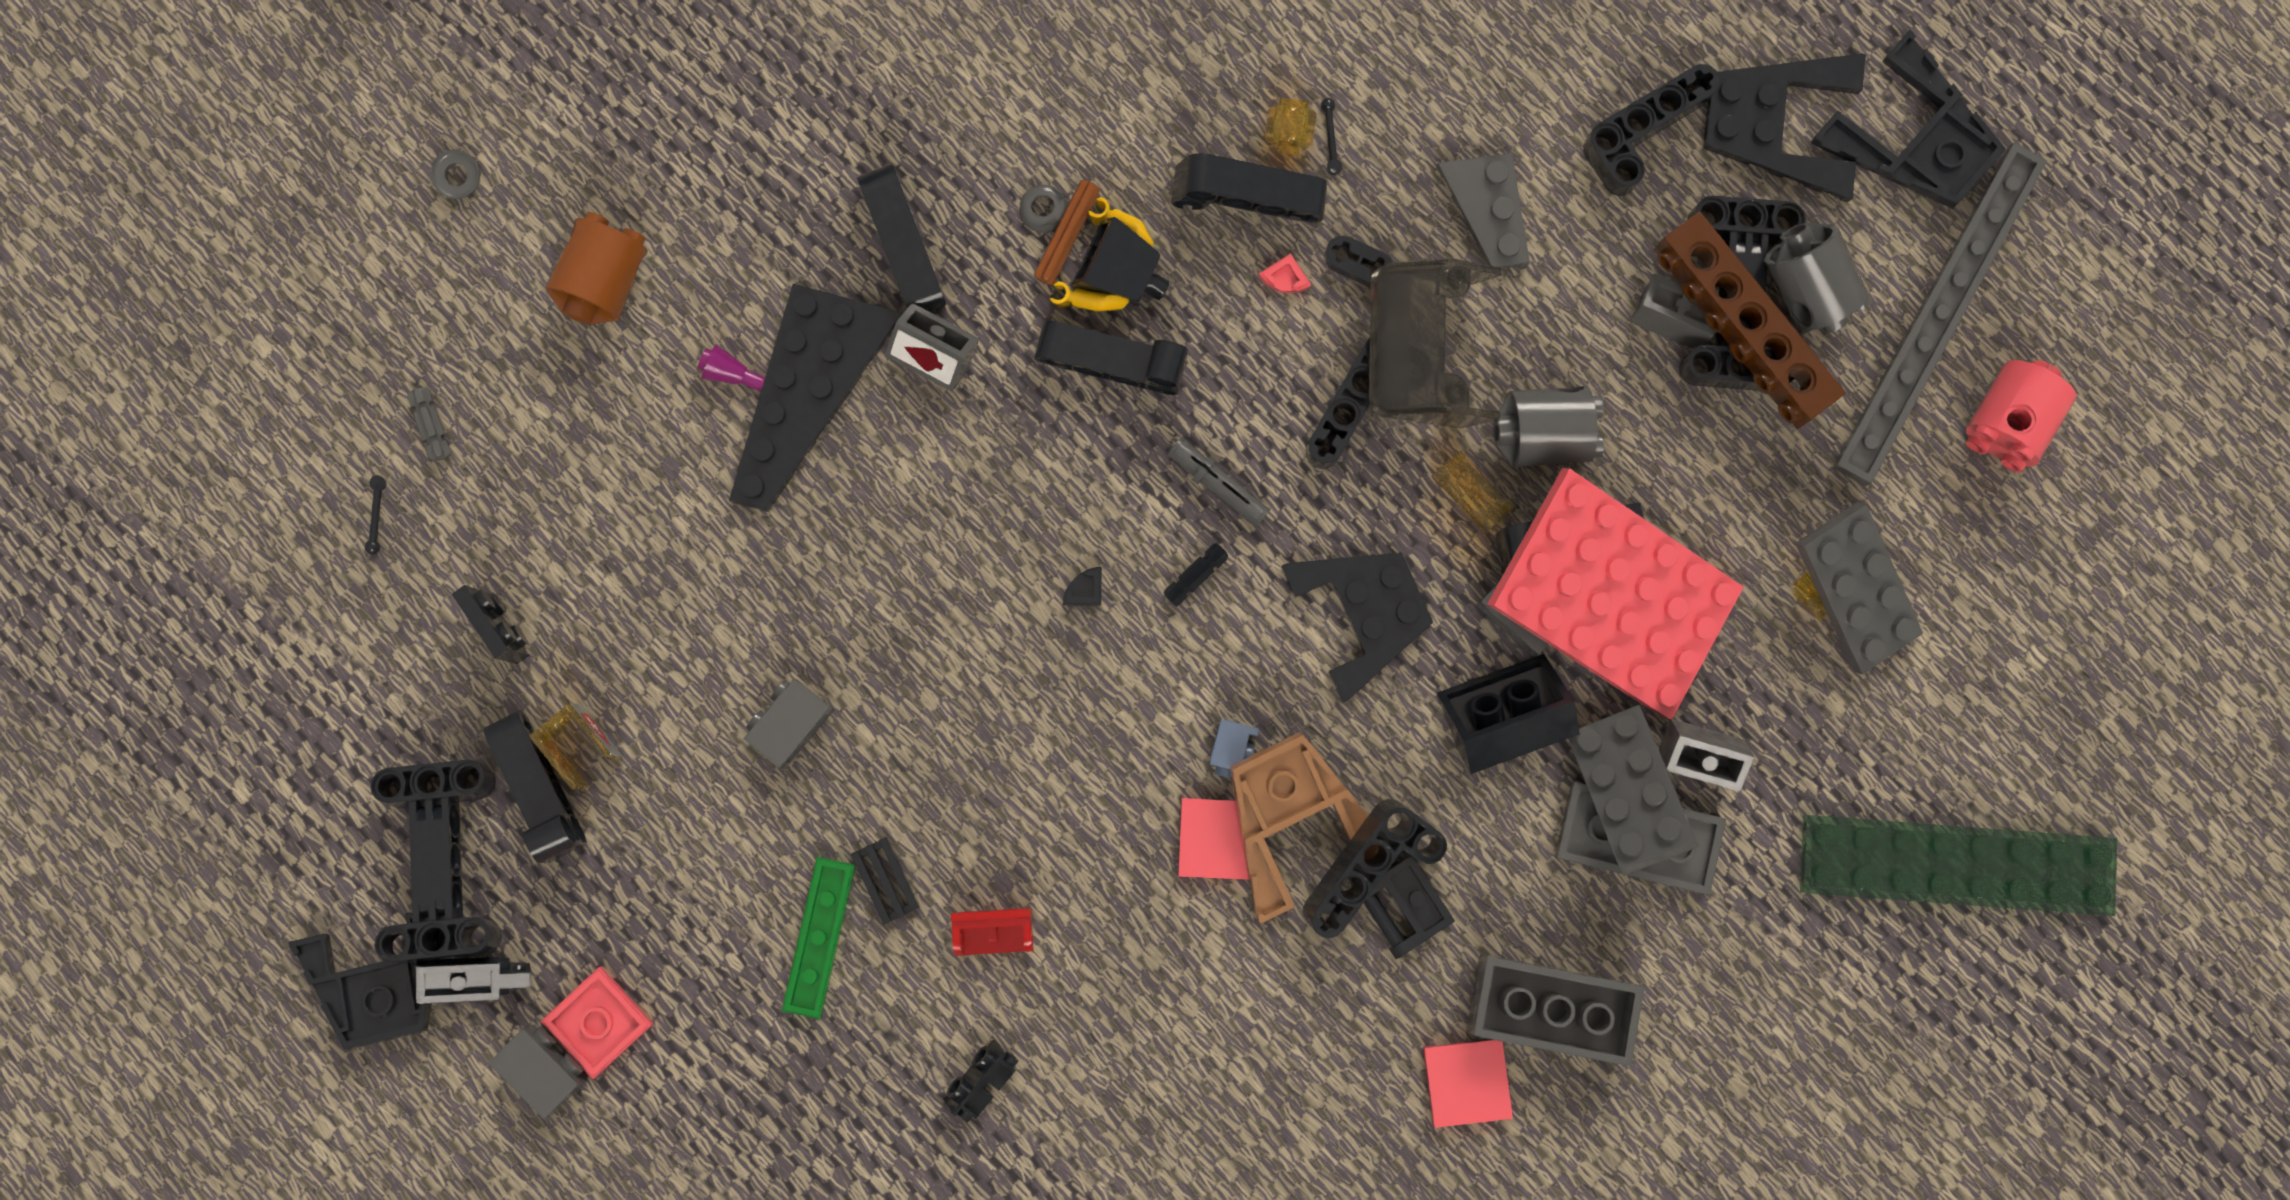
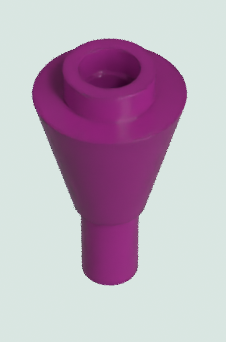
M715 344L712 350L705 348L697 366V369L703 371L701 379L737 385L744 384L760 392L765 380L764 376L747 370L745 365L717 344Z

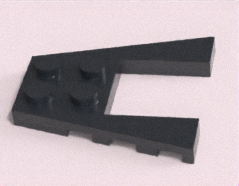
M1909 30L1882 62L1939 106V111L1898 157L1840 111H1837L1815 135L1811 143L1833 155L1850 162H1856V165L1954 209L2006 149L1978 113L1975 112L1973 114L1960 98L1963 94L1954 83L1950 85L1937 69L1939 64L1929 52L1927 54L1924 53L1914 40L1916 35Z
M1861 53L1718 71L1720 85L1707 103L1703 149L1746 165H1755L1768 170V173L1780 178L1786 177L1804 184V187L1817 192L1823 191L1839 197L1841 201H1851L1853 199L1856 162L1781 153L1787 87L1794 86L1859 94L1863 90L1866 54Z

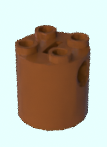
M589 211L585 218L579 217L575 219L571 238L565 248L562 249L545 289L562 314L577 322L593 325L619 320L635 283L639 264L644 256L647 255L648 250L643 245L646 238L640 233L624 228L623 232L608 226V219Z

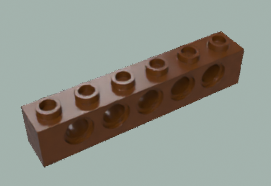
M1700 211L1666 235L1653 249L1662 268L1675 276L1681 284V290L1686 298L1699 306L1705 314V320L1709 327L1723 336L1729 344L1733 357L1747 366L1754 375L1753 379L1757 387L1771 396L1778 405L1779 414L1786 422L1793 424L1798 430L1846 394ZM1691 256L1699 258L1704 265V269L1696 267L1691 261ZM1715 286L1723 288L1728 295V299L1721 298L1716 293ZM1739 316L1747 318L1752 325V329L1745 328L1741 324ZM1764 346L1774 351L1776 360L1770 359L1765 354ZM1789 376L1799 382L1800 391L1794 389L1789 384Z

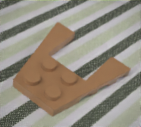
M1300 732L1230 766L1254 910L1260 924L1295 907L1264 838L1333 805L1350 842L1368 817L1356 799ZM1378 845L1369 846L1364 853V859L1373 858L1378 852Z

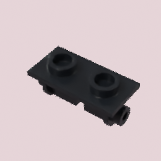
M993 1039L988 1046L982 1047L975 1054L971 1067L962 1077L956 1078L950 1084L947 1096L944 1098L951 1113L954 1116L958 1114L966 1122H969L972 1117L976 1119L993 1099L994 1096L984 1087L989 1083L999 1091L1017 1070L1015 1065L1019 1060L1009 1051L1005 1053L996 1039Z

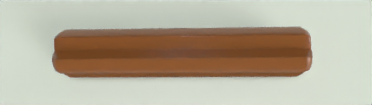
M1087 180L1079 182L1034 272V277L1043 284H1054L1088 216V211L1091 210L1100 192V189L1094 183Z

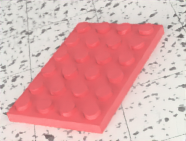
M1562 468L1487 605L1657 715L1670 720L1676 714L1744 587L1570 468Z

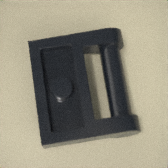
M1412 855L1389 868L1364 902L1369 913L1390 943L1391 947L1389 950L1395 959L1407 954L1455 922ZM1384 887L1414 931L1408 937L1404 938L1376 895Z

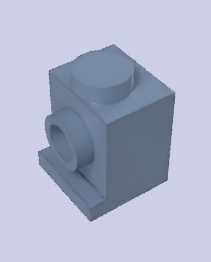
M1225 719L1220 720L1208 764L1216 767L1215 775L1232 779L1230 766L1252 755L1254 745L1248 743L1249 736L1254 738L1258 736V728Z

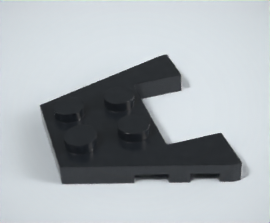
M1401 552L1286 563L1281 566L1294 598L1332 583L1364 653L1363 656L1328 671L1342 703L1353 697L1433 623Z
M412 912L405 914L407 924L412 923ZM442 930L438 931L432 939L435 951L441 948ZM320 934L289 942L293 955L298 957L305 971L303 974L309 985H313L323 1004L321 1008L344 1050H352L428 1031L432 1003H416V963L403 964L382 961L335 973L329 934Z

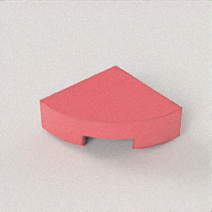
M1291 253L1258 275L1268 287L1283 293H1297L1311 287L1310 282Z

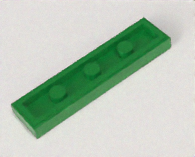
M819 856L816 858L782 1006L783 1012L816 1019L822 1018L856 868L855 864Z

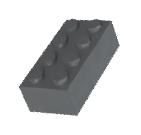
M1480 954L1467 1032L1473 1036L1631 1066L1645 987L1633 983Z

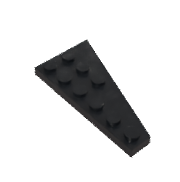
M797 284L792 285L732 488L730 502L769 512L793 477L799 464L806 454L811 451L817 442V438L826 425H829L860 380L866 367L883 347L884 341L893 330L896 321L903 314L902 312Z

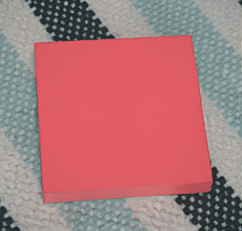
M1182 798L1178 876L1249 880L1236 801Z
M602 966L598 967L540 1021L592 1079L598 1077L654 1024Z
M1485 1039L1423 1047L1434 1128L1513 1119L1503 1041Z

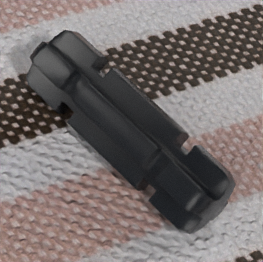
M1212 544L1204 552L1205 556L1203 558L1200 556L1178 577L1179 581L1177 583L1173 581L1164 590V596L1174 606H1179L1187 598L1189 591L1193 593L1214 573L1213 569L1215 567L1219 568L1227 560L1228 554L1219 544Z

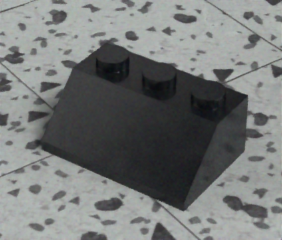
M1545 654L1437 692V697L1457 750L1471 774L1580 734L1575 701Z

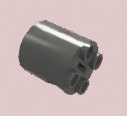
M1814 223L1796 225L1780 236L1782 242L1775 246L1765 257L1764 262L1799 334H1805L1820 328H1824L1826 333L1837 331L1847 324L1846 317L1854 312L1865 309L1872 303L1848 247L1836 225Z
M1588 386L1509 391L1504 403L1494 416L1493 432L1495 443L1512 467L1592 462L1594 457H1602L1604 452L1603 438L1601 434H1598L1597 419H1602L1603 417L1601 396H1593Z

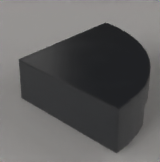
M1102 567L1087 569L1074 578L1065 591L1063 606H1101Z

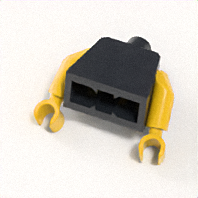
M1097 198L1095 200L1096 205L1105 209V211L1101 214L1088 211L1091 222L1099 227L1072 282V286L1076 287V289L1072 291L1066 283L1056 282L1053 286L1056 289L1066 290V295L1060 300L1050 298V300L1059 308L1068 307L1072 303L1074 307L1097 312L1122 310L1127 304L1138 303L1144 293L1156 300H1160L1168 289L1169 280L1154 273L1160 259V253L1154 248V242L1145 225L1140 219L1119 209L1111 210L1105 198Z

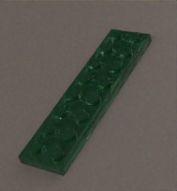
M1803 815L1800 893L2115 916L2117 838Z

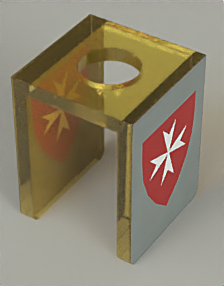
M569 703L530 734L529 737L571 789L584 790L588 787V784L552 741L551 738L575 719L608 760L619 761L624 756L582 705Z

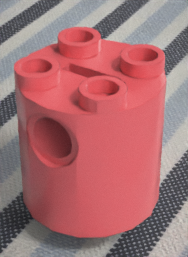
M2010 360L2002 366L1967 425L1966 434L1969 438L1966 441V445L1979 454H1987L1989 452L2001 459V464L2005 468L2021 473L2026 466L2032 467L2039 463L2073 406L2077 393L2062 378V372L2048 362L2035 360L2033 363L2022 360Z

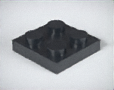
M467 585L452 593V596L495 659L518 664L530 656L524 648L528 644L526 637L516 625L510 627L503 617L507 610L494 593L489 595L483 589L478 590Z

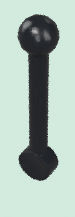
M1326 98L1321 102V109L1325 112L1330 156L1327 171L1331 175H1338L1342 170V164L1337 160L1332 112L1335 109V102L1331 98Z
M379 475L373 476L369 482L374 492L370 535L364 547L365 551L371 555L377 554L380 551L377 536L381 493L387 485L386 480Z

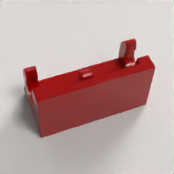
M1032 908L954 912L951 914L953 953H955V956L1034 951Z

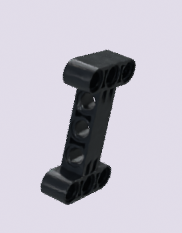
M1707 196L1701 199L1688 214L1687 218L1688 220L1699 211L1710 212L1715 218V224H1711L1712 227L1765 293L1767 266L1764 260L1768 254V244H1780L1782 242L1780 236L1787 231L1778 225L1777 217L1785 218L1789 222L1790 228L1806 222L1804 210L1794 202L1727 196ZM1739 214L1749 216L1753 226H1744L1739 220ZM1719 287V296L1728 299L1726 291ZM1739 316L1741 324L1747 329H1752L1750 321L1745 317ZM1718 332L1716 345H1699L1690 351L1680 362V375L1690 385L1761 391L1754 382V375L1744 363L1741 364L1745 368V376H1738L1733 372L1731 363L1737 360L1731 354L1727 341ZM1764 349L1765 354L1770 359L1776 360L1773 350ZM1694 358H1700L1705 361L1708 368L1707 373H1700L1694 368ZM1789 376V383L1792 382L1795 378Z
M473 760L439 762L385 768L377 772L371 780V793L375 799L397 808L409 807L412 923L391 925L378 933L375 938L374 947L378 956L383 960L409 964L416 963L419 960L485 956L493 953L499 947L502 934L497 924L478 917L463 918L459 802L484 799L493 792L496 779L494 773L489 768ZM478 771L480 776L479 782L475 787L467 789V777L472 772ZM439 775L440 785L438 789L429 793L427 789L429 780L433 776ZM399 779L401 782L400 791L395 796L390 797L388 792L389 786L393 781ZM482 926L485 930V939L479 946L475 947L471 940L472 933L476 928ZM442 930L445 934V943L442 948L435 951L432 939L438 931ZM399 935H403L406 942L405 948L396 955L393 951V942Z

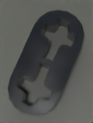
M1344 235L1333 238L1327 245L1325 262L1334 272L1374 289L1384 287L1391 280L1394 273V263L1386 253ZM1342 246H1346L1349 248L1348 255L1358 261L1355 262L1345 258L1342 263L1337 262V254L1332 250H1340ZM1376 261L1383 264L1382 271L1387 274H1379L1377 279L1370 276L1371 269L1361 265V262L1370 266H1374Z

